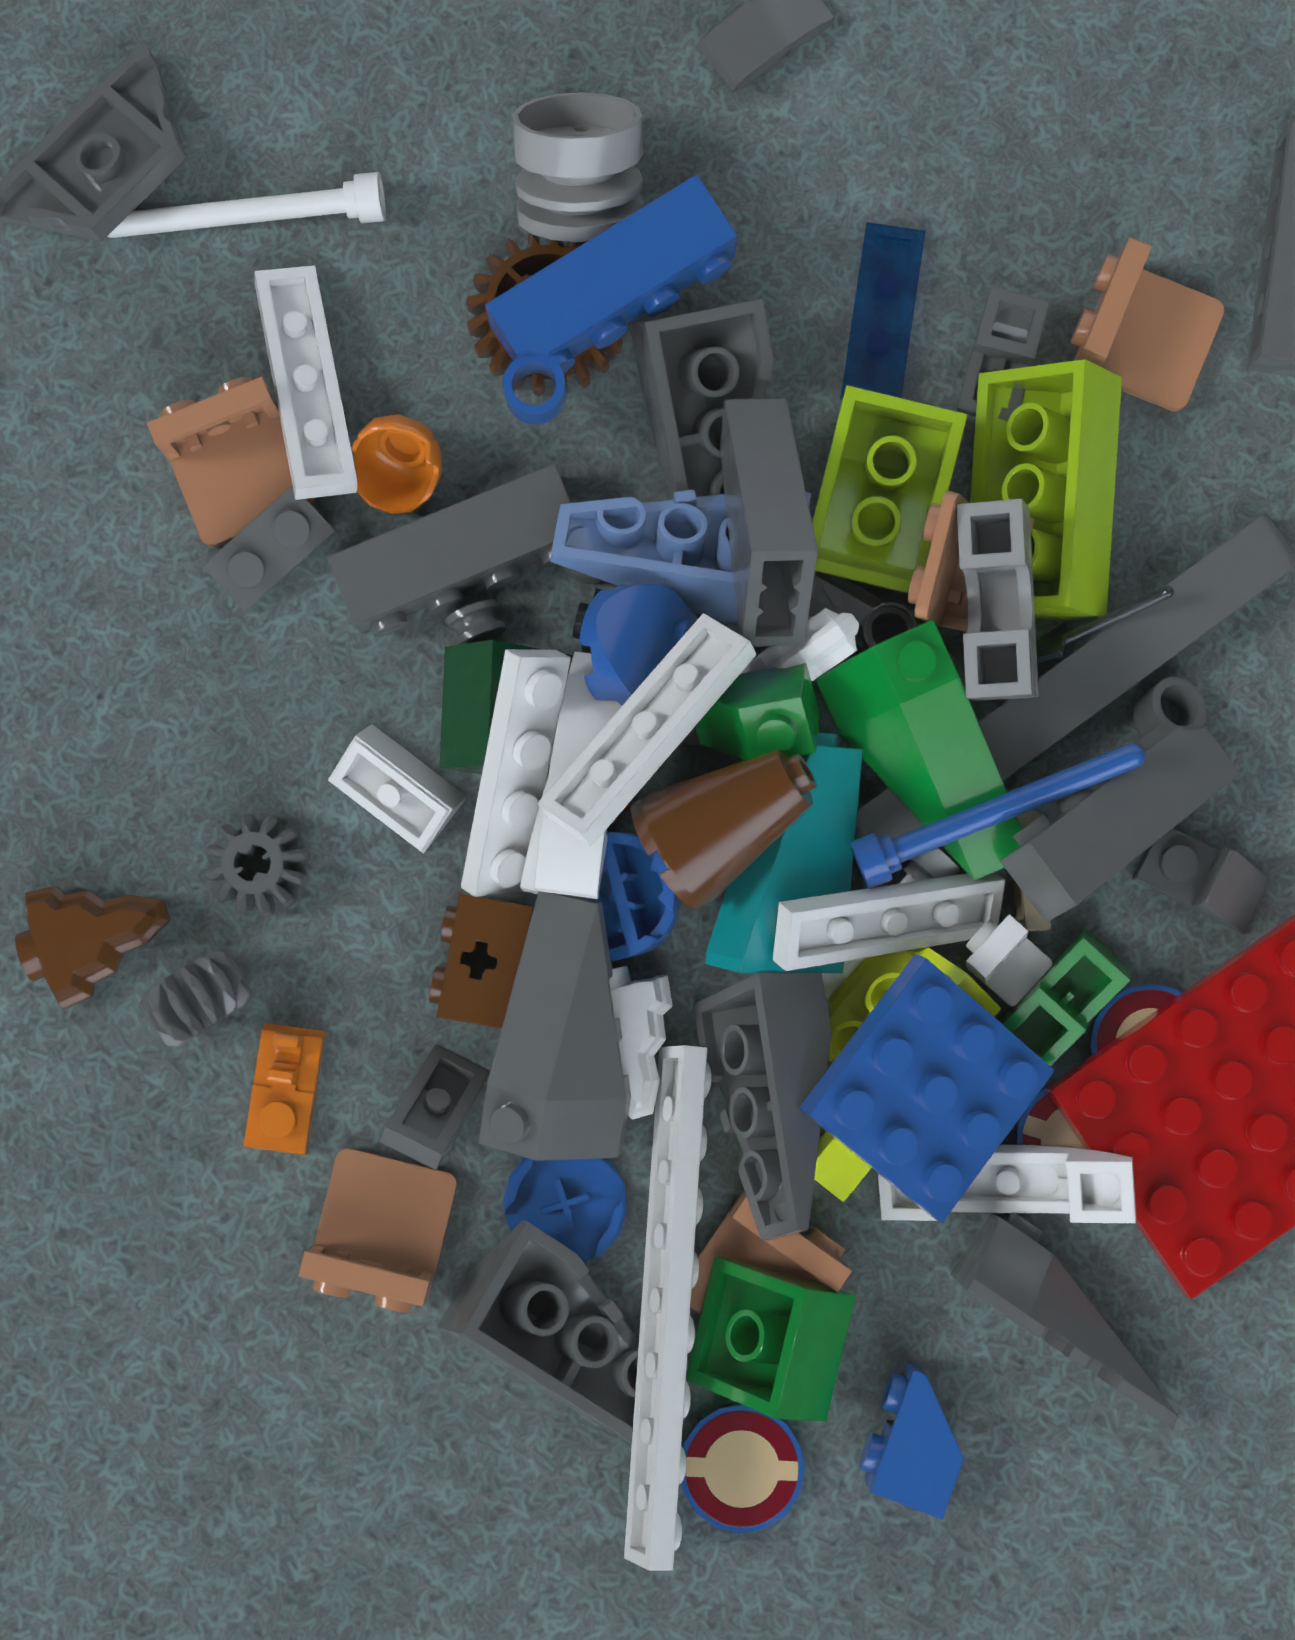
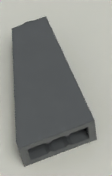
M787 399L725 400L720 452L739 635L749 640L753 647L804 645L818 548Z

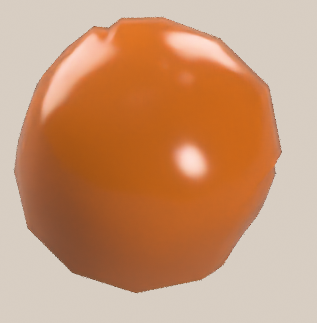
M401 414L376 417L358 433V438L351 447L357 477L356 492L373 508L390 515L413 513L429 500L438 485L443 469L440 442L434 437L433 431L418 420Z

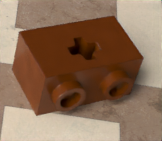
M459 894L457 907L447 905L441 929V942L450 943L446 968L435 967L429 995V1003L439 1004L436 1017L502 1029L534 907ZM480 943L488 944V955L497 958V966L495 970H485L482 980L474 979L475 969L465 965V958L467 953H477Z

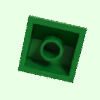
M715 1256L687 1369L686 1380L775 1419L826 1422L856 1295L842 1290L836 1292L828 1285L809 1278Z

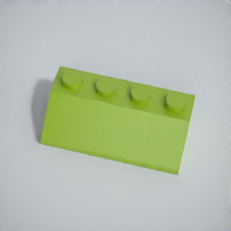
M1086 359L979 373L970 503L1023 499L1029 507L1030 517L1034 519L1031 531L1035 619L1057 621L1092 620L1107 614L1122 377ZM1012 389H1025L1021 405L1012 412L1008 421L999 419L998 416L1002 407L1008 408Z

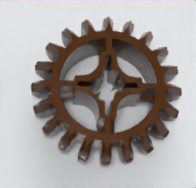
M530 233L528 235L529 248L520 250L518 244L509 239L505 244L508 259L503 260L499 256L489 253L486 263L492 275L475 273L473 284L480 294L468 296L466 305L468 311L476 315L467 322L470 336L480 338L474 346L478 357H492L489 368L495 377L503 375L513 360L489 325L485 304L586 243V241L573 242L568 249L564 248L563 241L550 240V245H541L540 237ZM619 338L611 345L602 349H597L593 345L575 356L574 365L564 373L566 391L568 392L566 377L572 374L575 375L578 384L582 387L590 385V375L586 367L588 364L598 372L606 373L610 366L604 352L619 354L623 348L622 339ZM538 373L527 375L532 377L533 393L538 396L543 395L545 379L550 378ZM527 376L518 382L515 390L523 386Z

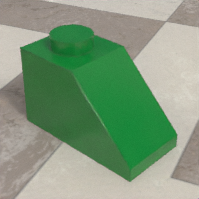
M803 663L785 669L774 667L740 674L696 724L695 730L699 744L742 760H748L778 749L783 750L789 757L795 754L801 756L816 753L821 715L807 664Z

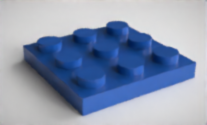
M914 954L799 1109L928 1215L943 1223L1055 1070L927 958Z

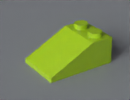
M846 385L812 522L818 548L815 572L906 594L909 593L915 568L917 566L926 567L931 542L924 541L926 518L932 503L941 504L945 491L949 490L968 414Z

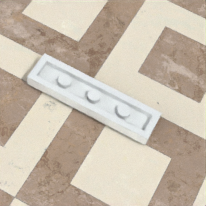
M315 265L255 271V289L295 500L356 493L357 477Z
M703 613L537 803L544 814L591 847L757 655L751 642Z
M505 650L461 882V888L474 897L524 892L520 888L521 879L539 809L537 803L542 798L547 780L571 657L557 650Z
M993 872L973 880L966 873L779 902L773 961L785 971L970 940L989 919H992L998 925L1005 879Z

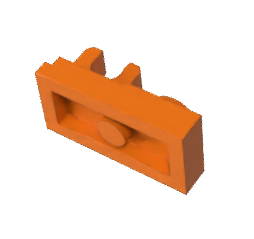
M264 1023V1028L261 1030L243 1147L300 1155L308 1153L326 1031Z

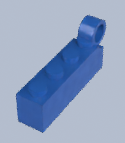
M697 174L485 304L489 325L513 360L503 377V391L507 406L517 419L528 424L538 425L556 418L563 410L567 398L564 373L574 365L575 356L593 345L597 349L611 345L628 330L626 325L646 312L650 317L661 314L677 302L680 298L678 292L698 280L701 284H708L722 276L731 267V260L735 258L737 234ZM538 373L549 377L556 385L552 397L545 403L528 405L520 401L514 394L518 382L529 374Z

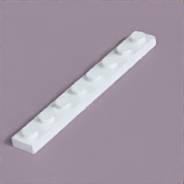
M687 1045L660 1047L658 1058L660 1082L655 1102L624 1550L625 1559L649 1571L673 1570L674 1551L679 1548L682 1537V1525L680 1516L677 1513L678 1487L684 1480L686 1473V1456L681 1446L683 1419L689 1412L691 1400L689 1385L686 1382L687 1353L691 1351L695 1338L694 1322L690 1316L691 1289L696 1285L699 1275V1261L694 1252L695 1227L700 1221L703 1212V1196L698 1188L699 1166L707 1149V1132L702 1125L704 1098L708 1095L711 1086V1069L706 1062L707 1047Z

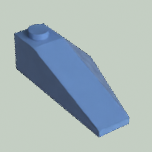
M694 490L674 492L672 500L641 503L635 497H623L560 504L550 562L617 586H621V584H657L669 587L682 598L693 613L699 615L704 613L714 620L727 625H738L725 494L696 497ZM806 492L808 505L810 507L811 493Z

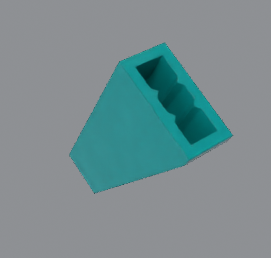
M818 733L816 753L801 755L817 782V787L810 791L813 805L727 887L708 944L705 964L739 973L843 974L844 961L785 971L773 961L779 902L850 891L854 854L850 842L855 840L863 749L837 747L838 735Z

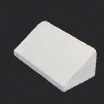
M373 724L355 735L328 779L329 782L423 854L467 798L465 794Z

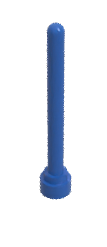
M1129 743L893 839H890L888 834L876 838L875 834L871 833L851 841L850 845L865 883L871 889L893 880L891 873L902 869L901 862L1138 768L1144 763L1146 753L1139 744Z

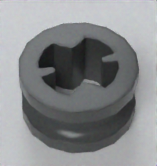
M495 599L473 603L453 612L445 619L448 628L457 631V637L453 640L455 645L487 641L507 630L504 621L495 618L494 614L498 610Z

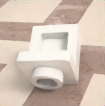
M1009 914L1000 925L989 919L969 940L966 947L973 954L966 961V968L1008 1006L1014 1007L1051 968L1052 961L1027 939L1028 930Z

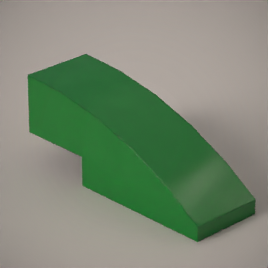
M1084 928L1052 961L1051 968L1016 1006L1011 1007L999 1022L1051 1066L1086 1031L1087 1023L1131 980V969Z

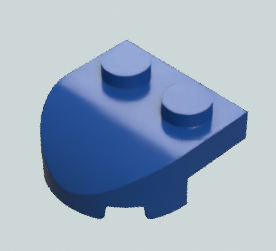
M621 584V586L615 589L602 590L593 598L583 619L580 644L591 647V661L594 673L586 674L584 679L589 691L596 700L617 701L623 706L698 620L697 616L674 590L657 584Z
M607 833L608 840L598 899H593L602 902L611 962L640 955L657 948L671 934L679 912V898L660 876V873L668 868L660 858L657 850L647 855L638 834Z

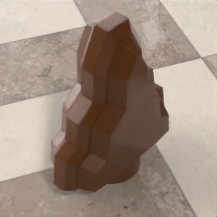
M51 886L25 892V907L30 930L16 934V951L27 977L31 981L45 978L58 1004L64 1010L93 997L95 983L117 973L124 953L147 945L171 919L165 900L125 895L105 901L89 890L66 894L59 886Z

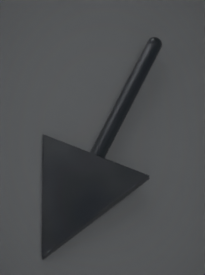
M1165 586L1068 633L1066 623L1061 624L1036 640L1037 664L1061 657L1064 654L1065 647L1171 598L1174 595V589L1171 586Z

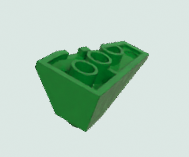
M930 620L881 642L815 679L840 736L851 748L863 749L862 759L924 826L1007 793L969 699L966 698V692L934 620ZM1016 816L948 843L943 847L973 880H977L1004 868L1000 861L1020 846L1013 835L1022 828Z

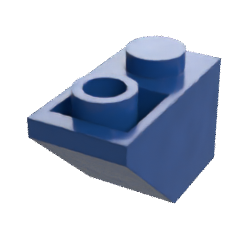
M907 1361L903 1371L905 1376L892 1372L881 1400V1409L897 1414L895 1421L892 1423L886 1420L881 1435L873 1432L869 1434L861 1454L859 1469L867 1472L865 1482L871 1493L943 1520L964 1457L926 1374L919 1365Z

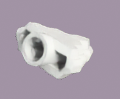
M825 608L808 618L804 645L770 646L757 655L740 674L774 667L785 669L806 663L811 681H813L857 651L855 635L858 633L859 623L850 613L837 614Z
M623 966L612 969L613 976L609 979L614 1017L620 1019L622 1039L618 1041L623 1075H628L631 1100L628 1116L633 1120L653 1114L660 1082L654 1055L666 1040L663 1015L673 1005L667 974L657 975L651 979L631 981L628 967Z

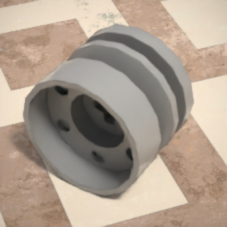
M579 92L535 98L520 105L512 114L514 156L516 163L523 167L515 177V187L519 197L516 201L519 226L533 235L550 240L584 242L591 240L643 208V201L640 195L643 189V178L640 170L634 167L643 155L642 114L637 105L626 99L607 94Z

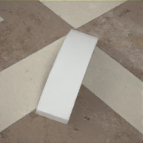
M574 652L555 734L546 793L622 707L617 701L596 700L589 691L584 676L594 673L591 653ZM543 812L536 862L535 891L598 899L608 840L606 830L590 847L551 820Z
M1000 1145L951 1212L1070 1214V1223H1136L1133 1157L1069 1147ZM878 1174L882 1220L937 1221Z

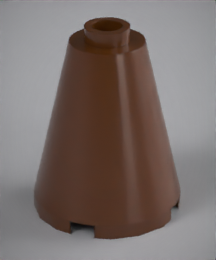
M778 749L646 793L641 799L631 805L632 820L647 855L657 850L660 858L668 868L660 873L664 882L684 904L693 910H697L713 902L813 805L810 791L817 787V782L810 768L799 754L789 758L783 750Z

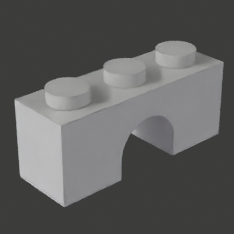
M1023 499L957 504L959 563L965 577L968 600L967 633L963 634L966 698L974 701L1039 697L1030 509Z

